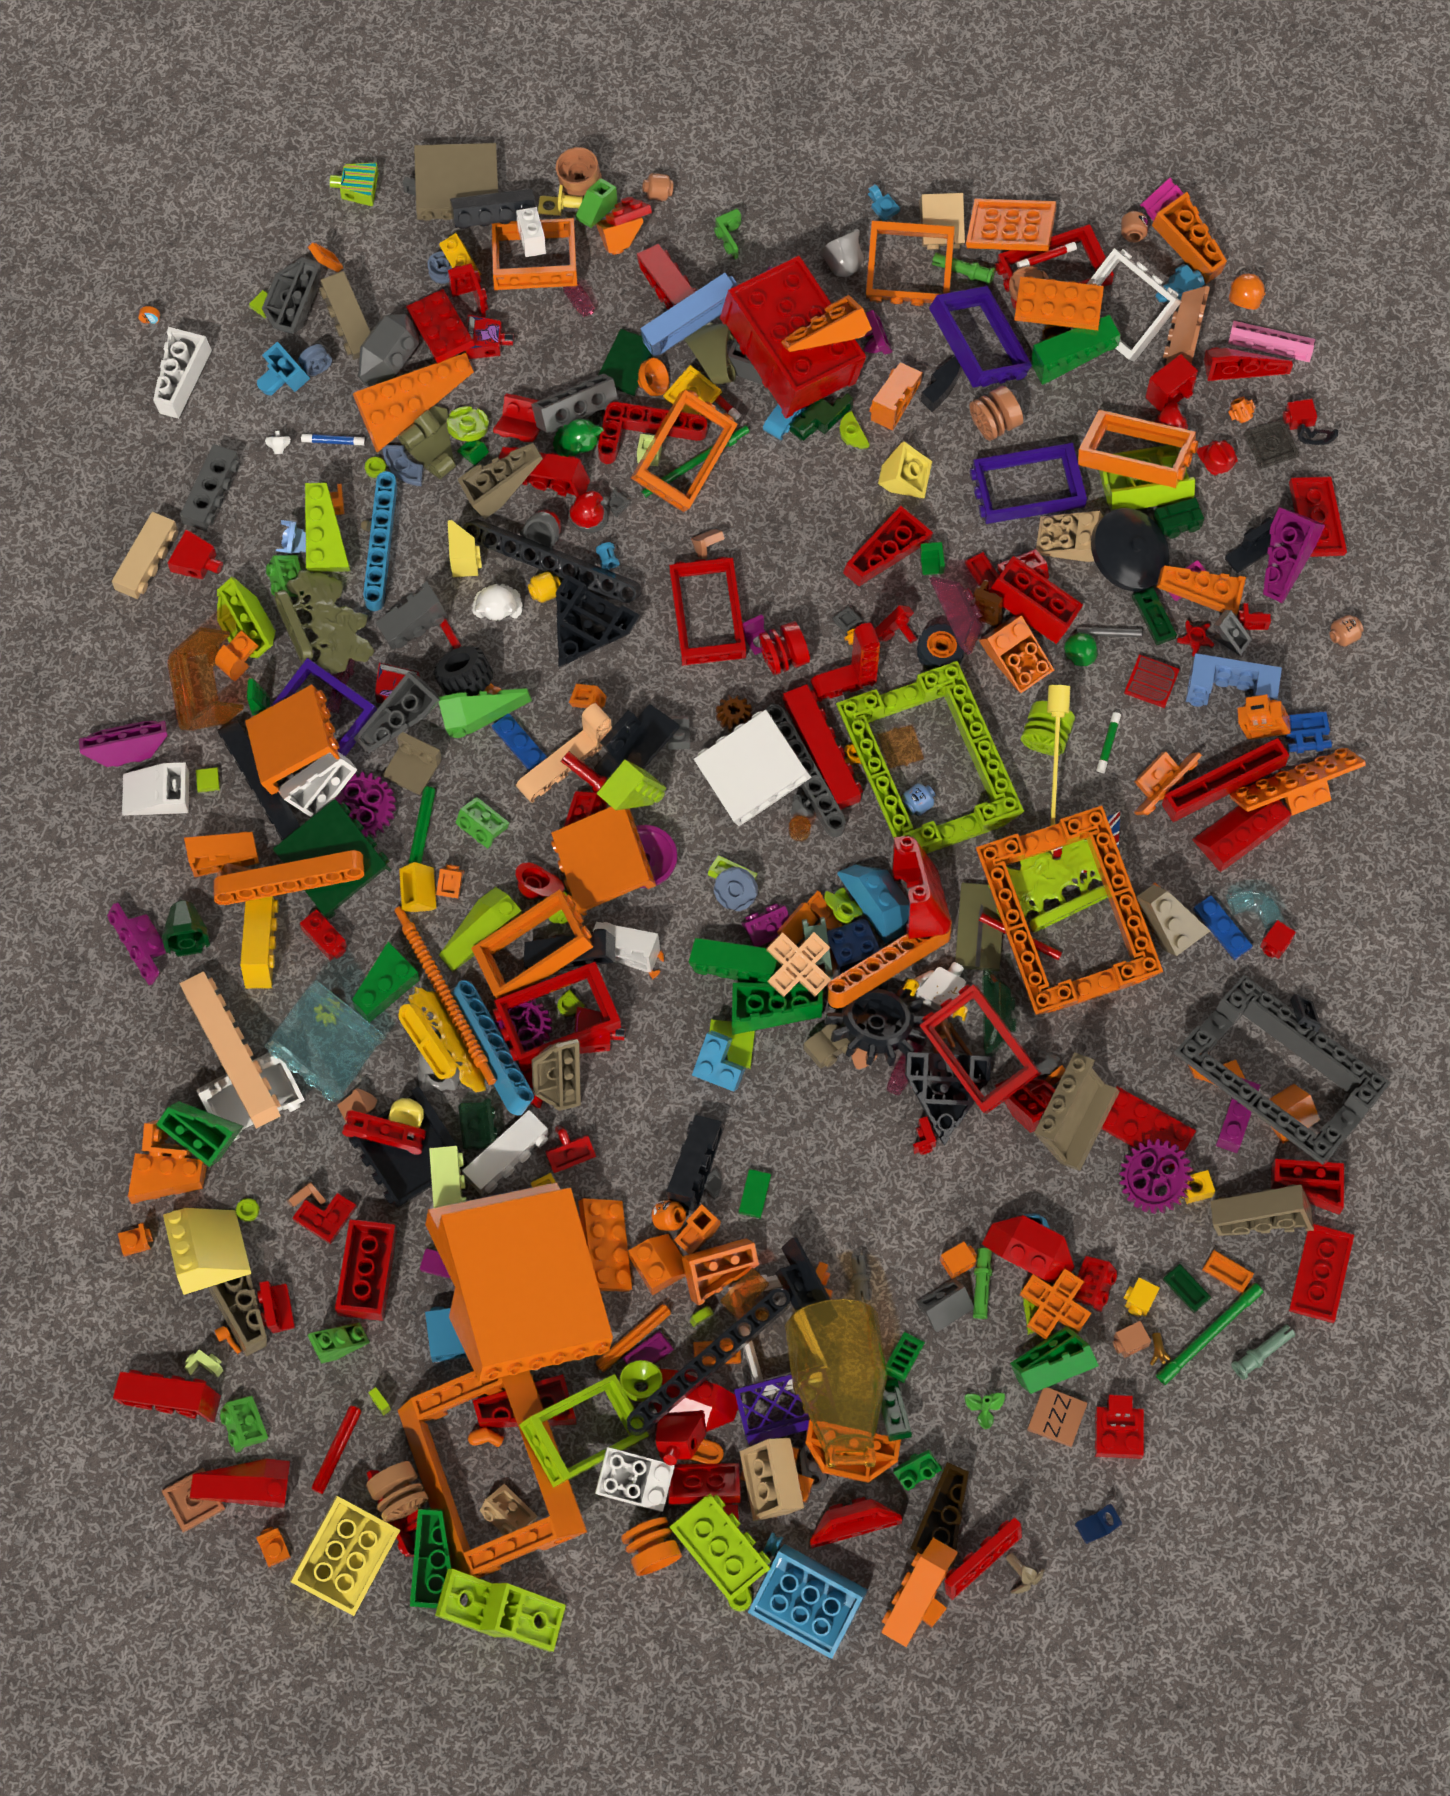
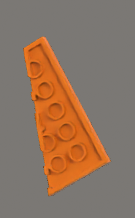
M466 353L353 393L376 452L384 448L414 423L419 416L432 408L474 373Z

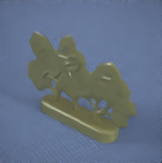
M300 570L297 578L289 580L286 585L291 593L298 595L295 605L292 604L289 594L285 590L275 592L276 606L302 664L307 658L311 661L313 660L312 647L319 649L321 652L318 666L324 670H329L331 674L345 671L349 658H352L354 661L367 662L369 657L373 655L374 650L368 640L356 635L357 630L365 627L368 615L361 612L355 613L352 608L347 606L339 608L335 605L336 600L342 594V581L330 578L321 572L311 574L307 570ZM306 595H310V601L303 605L304 600L302 599ZM310 605L312 609H307L306 606ZM300 609L309 611L312 615V621L301 624L296 611ZM306 628L312 629L318 636L312 643H309L304 629ZM321 644H327L328 646L323 648Z

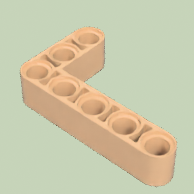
M596 703L586 708L582 714L583 731L517 782L516 787L531 803L534 802L537 796H542L550 790V786L555 782L559 783L568 776L567 773L571 769L560 762L568 751L585 763L584 760L586 758L594 756L602 749L600 741L612 729L611 719Z

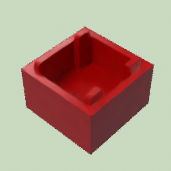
M1180 354L1150 377L1145 398L1160 413L1168 403H1178L1184 397L1189 399L1193 395L1192 391L1197 379L1198 370Z

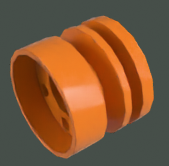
M666 1517L644 1521L621 1536L623 1544H629L625 1548L627 1553L638 1552L631 1559V1564L637 1576H644L665 1568L683 1556L676 1540L665 1541L673 1533L670 1528H666L669 1525Z

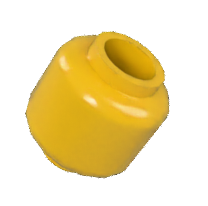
M543 572L530 579L528 590L533 600L543 603L556 598V591L561 584L557 576L553 577L550 572Z

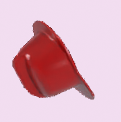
M1214 440L1206 446L1197 448L1196 451L1206 469L1215 476L1228 472L1238 462L1234 448L1226 440L1219 442Z
M522 863L515 870L519 891L528 898L540 899L549 897L559 889L562 892L564 891L562 880L536 864Z

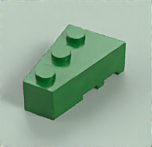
M179 1101L169 1106L156 1124L209 1167L221 1160L244 1127Z

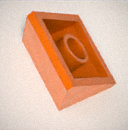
M1295 1084L1269 1099L1307 1128L1320 1121L1311 1095ZM1272 1128L1283 1144L1289 1141L1286 1137H1284L1282 1134H1280L1278 1131Z

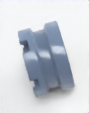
M439 251L429 257V276L437 283H448V270L452 269L443 251Z
M321 344L310 346L301 353L298 359L300 365L304 367L305 372L309 376L320 374L327 370L332 363V358L326 353V349Z

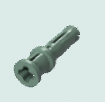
M1285 1324L1255 1350L1249 1349L1242 1359L1238 1362H1232V1369L1242 1380L1247 1379L1251 1371L1263 1366V1360L1291 1338L1295 1337V1332L1293 1329L1289 1331L1291 1327Z

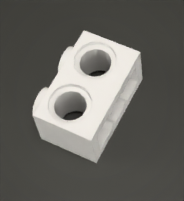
M537 207L516 210L518 232L525 257L546 254L545 236Z

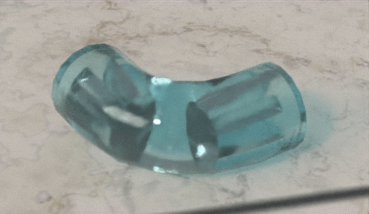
M1247 889L1236 891L1226 896L1233 915L1247 911L1254 912L1261 919L1265 929L1272 928L1277 920L1282 923L1285 921L1274 899L1261 891Z

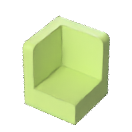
M640 434L637 448V463L640 462L654 438L653 435ZM662 445L650 465H659Z

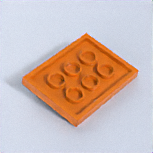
M975 199L966 247L970 249L1049 251L1057 208L1056 201Z

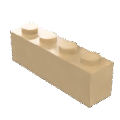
M155 512L150 514L112 580L115 590L135 599H138L140 594L146 592L148 580L151 576L154 577L156 575L159 561L165 559L168 553L167 547L178 536L174 520Z

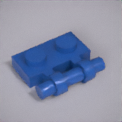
M1327 712L1289 715L1291 734H1286L1285 738H1294L1295 743L1287 744L1288 752L1299 754L1308 750L1320 752L1324 749L1332 748L1331 740H1323L1322 735H1329L1330 733ZM1314 736V741L1303 742V737Z

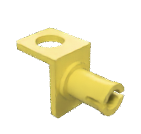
M560 185L558 197L540 196L538 214L561 216L564 207L579 209L583 196L565 195L563 193V185ZM546 201H552L555 207L552 210H545L543 204Z

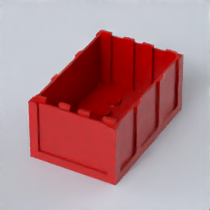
M800 256L729 289L720 315L722 323L727 325L739 343L743 355L746 354L762 378V384L765 388L769 389L781 407L785 419L793 416L794 412L846 386L850 387L856 384L866 359L865 353L855 339L789 352L782 345V340L798 328L808 327L811 324L810 319L814 316L821 317L826 313L825 308L831 305V302Z

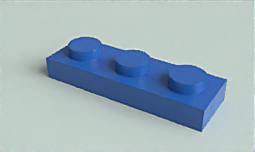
M510 714L505 715L492 725V729L529 772L547 758Z
M1212 895L1193 908L1195 913L1234 960L1252 949V944Z

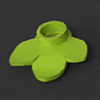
M844 888L839 889L835 894L828 891L825 892V902L833 910L834 916L840 922L850 923L854 917L863 914L855 900L851 901Z

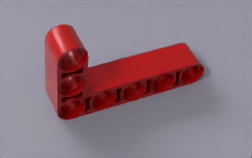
M621 402L608 404L602 424L604 431L600 433L598 442L599 460L604 464H611L616 461L623 429L656 434L669 410ZM680 412L667 436L701 441L707 436V420L701 415ZM639 417L640 419L634 420L632 418ZM701 427L702 429L696 430L694 428ZM606 450L612 451L610 453H604V451Z
M864 623L855 628L851 665L816 675L810 680L819 702L828 697L831 699L841 696L847 691L851 693L864 689L863 686H873L877 682L880 642L872 623Z

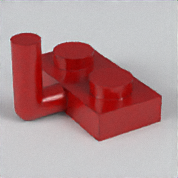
M899 605L874 629L878 640L888 641L894 636V632L900 629L910 644L916 641L917 637L907 625L910 620L909 618L914 614L909 606Z
M562 1125L555 1127V1132L559 1135L562 1145L545 1151L553 1173L596 1157L588 1135L570 1141L568 1133Z

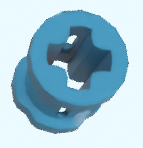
M606 542L596 547V553L599 554L602 562L600 564L601 568L606 570L616 568L620 564L614 554V544L611 542Z

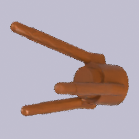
M945 1019L934 1028L942 1039L947 1038L950 1046L954 1048L955 1044L951 1037L952 1033L967 1055H972L954 1029L952 1022L949 1023L948 1019ZM933 1045L934 1053L939 1054L938 1050Z

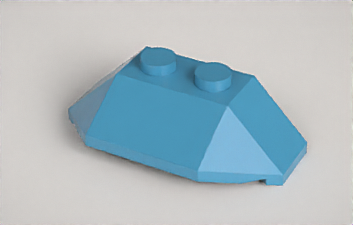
M853 865L837 873L885 944L904 935L909 916V900L888 870Z

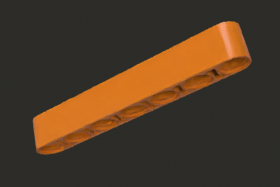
M351 850L221 875L213 881L214 901L219 905H229L358 880L364 876L363 854L359 851Z
M951 929L944 935L909 939L908 934L832 979L828 984L829 1005L833 1008L845 1007L950 941Z

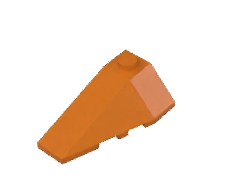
M847 295L826 307V313L821 317L814 316L810 319L811 324L808 327L798 328L782 340L781 343L789 352L861 338L872 328L863 308L852 297Z

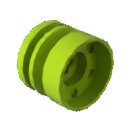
M1036 701L1031 706L1027 719L1028 722L1025 724L1021 741L1031 750L1054 756L1056 718L1051 717V713L1047 712L1048 701ZM1070 710L1068 714H1065L1064 718H1060L1058 755L1064 753L1069 738L1068 734L1071 733L1075 716Z

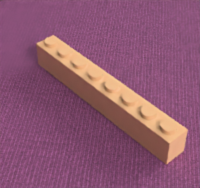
M203 971L181 982L180 986L255 1128L257 1129L280 1117L277 1108L281 1105L275 1094L270 1095L269 1090L272 1088L267 1078H261L259 1075L262 1073V1069L257 1060L252 1062L250 1057L253 1056V1053L248 1043L243 1045L241 1040L245 1038L240 1028H234L233 1023H235V1019L230 1010H224L223 1007L227 1005L221 994L216 995L215 990L218 988L213 978L208 979Z

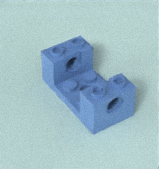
M1195 653L1189 675L1186 702H1190L1191 705L1196 707L1207 705L1213 683L1219 687L1237 686L1239 690L1243 691L1253 689L1252 697L1267 694L1270 700H1277L1282 668Z

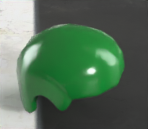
M1077 632L1064 643L1067 659H1070L1076 666H1088L1094 663L1098 656L1096 641L1089 634Z

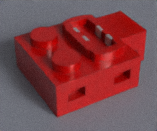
M1109 1395L1107 1407H1096L1095 1457L1142 1459L1144 1456V1409L1133 1408V1396Z

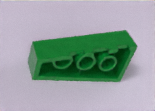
M695 938L689 958V964L697 974L707 975L708 973L721 978H729L746 983H768L767 981L782 966L766 950L767 948Z
M733 983L732 1035L822 1017L823 989L814 996L802 984H796L783 997L769 983Z
M419 1507L410 1607L437 1608L447 1570L452 1569L442 1509Z

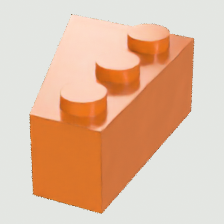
M901 362L896 369L893 368L888 380L872 400L869 410L871 412V421L894 430L919 388L923 372Z
M244 831L232 834L184 838L188 861L194 877L217 873L227 863L242 867L260 863L253 832Z
M135 1153L128 1199L131 1204L168 1195H177L203 1189L206 1165L200 1159L171 1158V1156H150L149 1154Z

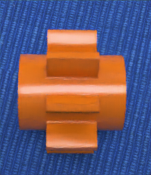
M1239 397L1230 403L1231 407L1228 413L1232 420L1236 419L1239 423H1244L1253 417L1256 407L1252 399L1247 400L1245 397Z

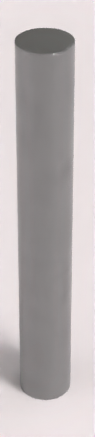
M1077 627V632L1086 633L1091 636L1142 638V629Z

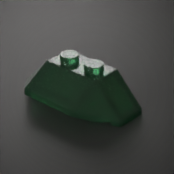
M983 968L982 993L1009 1030L1015 1032L1016 1019L1011 1017V1011H1015V997H1011V989L988 968ZM983 1012L984 1056L992 1057L1006 1042Z

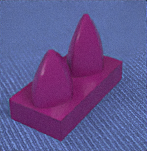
M874 310L867 312L866 316L872 330L868 331L863 337L874 336L866 343L864 351L868 353L882 351L884 355L892 353L893 351L880 317Z

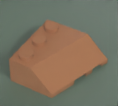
M1204 286L1182 293L1179 310L1174 311L1171 322L1175 324L1174 329L1170 328L1167 341H1171L1170 347H1165L1163 358L1167 359L1166 365L1180 354L1192 364L1210 287Z

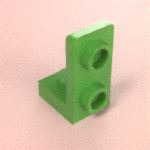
M735 209L715 218L716 227H714V232L718 239L722 238L724 241L723 245L728 255L732 254L733 258L737 259L738 246L728 230L730 232L736 230L741 225V214L738 209Z

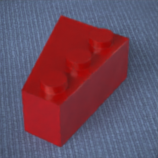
M1274 1160L1271 1166V1189L1285 1188L1288 1185H1302L1310 1204L1340 1215L1344 1208V1163L1327 1162L1322 1165L1317 1161Z

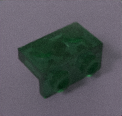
M485 1099L482 1103H460L458 1109L463 1149L488 1148L497 1139V1128L493 1124L495 1108L491 1106V1099Z

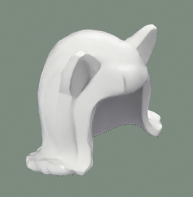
M494 584L487 588L485 587L476 594L472 604V612L479 618L485 616L495 621L502 620L509 615L512 618H518L522 613L523 604L520 593L516 589L508 585L505 586V584L500 586Z

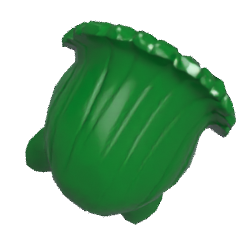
M575 419L568 425H564L563 428L560 427L556 432L553 441L554 451H557L559 456L576 457L579 453L589 452L596 447L600 433L604 429L602 426H596L589 420Z

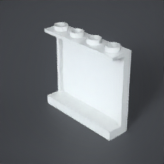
M767 710L757 712L750 721L738 725L734 728V732L719 738L715 745L709 749L701 750L697 757L694 758V761L730 817L738 826L744 824L812 778Z

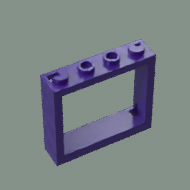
M307 658L271 706L295 694L309 674H313L363 710L338 743V752L346 756L356 743L353 738L376 712L377 708Z

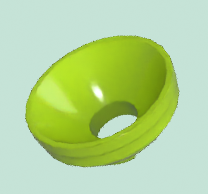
M634 1361L628 1364L620 1375V1384L628 1398L634 1401H645L662 1386L663 1378L660 1369L648 1361ZM638 1382H644L648 1385V1389L644 1392H639L634 1386Z

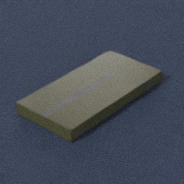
M961 883L955 963L960 964L965 969L1000 970L1002 932L978 921L981 914L984 913L1002 922L988 885Z

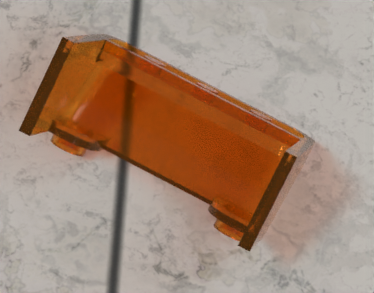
M200 627L174 649L168 657L169 676L178 725L181 730L193 731L223 725L244 709V706L241 704L218 701L213 667L216 666L215 658L220 650L219 645L230 636V631Z

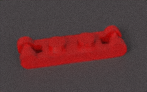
M353 1110L347 1111L345 1117L347 1123L343 1126V1135L347 1137L356 1136L405 1149L416 1155L422 1153L423 1145L421 1143L425 1139V1130ZM361 1123L362 1127L355 1126V1124ZM407 1136L412 1137V1138H413V1141H412V1140H408V1139H407Z

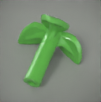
M994 1393L989 1396L986 1395L983 1397V1400L977 1394H966L964 1399L970 1410L982 1411L978 1415L977 1421L982 1428L989 1429L994 1422V1417L989 1412V1409L999 1410L1005 1401V1394Z

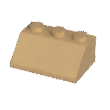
M790 1438L767 1439L740 1451L753 1521L787 1515L804 1508Z

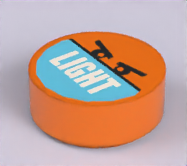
M145 306L139 310L138 318L142 323L157 324L160 319V312L154 307Z

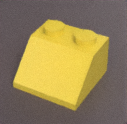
M448 520L449 556L452 576H478V568H482L480 546L475 545V538L454 521Z

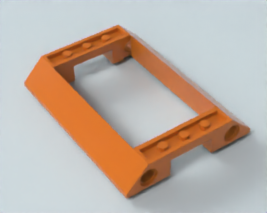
M1102 805L1062 818L1058 824L1019 836L1017 833L976 847L1035 1015L1055 1012L1139 984L1163 972ZM1087 839L1131 961H1123L1114 964L1110 969L1074 981L1069 979L1058 983L1055 987L1049 988V983L1006 865Z
M530 1370L516 1375H507L479 1382L475 1372L472 1371L410 1398L398 1409L425 1493L429 1498V1505L431 1508L442 1509L451 1568L476 1578H481L502 1569L500 1565L537 1549L545 1551L587 1533L570 1481L567 1480L553 1488L519 1426L520 1423L544 1410ZM503 1388H505L550 1516L474 1549H470L428 1424L425 1422L448 1415V1409L480 1395H493L503 1391ZM546 1420L542 1424L559 1453L549 1422Z

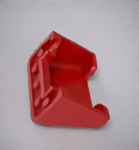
M910 836L894 837L893 878L894 881L904 880L907 888H911L908 892V938L914 939L948 933L951 929V918L937 867L916 839Z

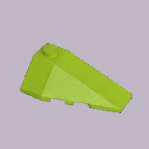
M497 887L493 888L478 899L439 954L440 958L452 972L475 956L471 949L473 946L522 915L521 909L508 894Z

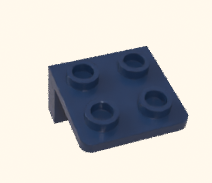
M865 919L827 931L828 944L837 962L838 975L880 951L872 930Z

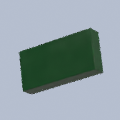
M1181 1264L1163 1278V1281L1194 1314L1212 1298Z

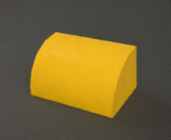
M416 862L400 868L402 910L420 912L437 909L434 868Z

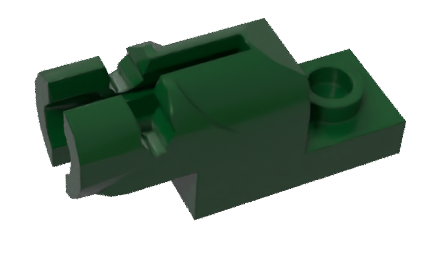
M847 393L843 398H838L833 406L824 399L812 403L805 411L801 412V418L797 417L790 424V432L801 441H804L817 430L825 435L853 408V398Z

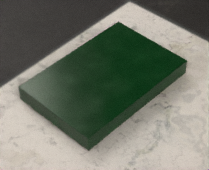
M620 329L598 376L605 374L613 378L616 390L632 396L636 395L639 388L638 372L641 364L645 360L653 358L643 343L642 336Z

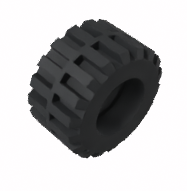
M473 645L461 646L448 652L439 660L433 671L434 677L445 696L464 692L467 693V696H477L480 691H484L490 685L494 673L482 650Z

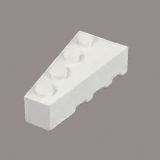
M168 327V338L164 345V358L161 360V372L157 380L153 401L160 414L179 419L212 349L206 336Z

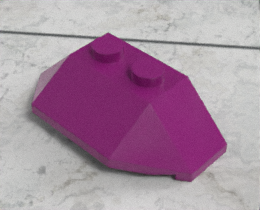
M143 721L100 730L87 737L79 738L80 753L106 767H118L125 763L142 762L145 759L151 758L167 737L166 722Z

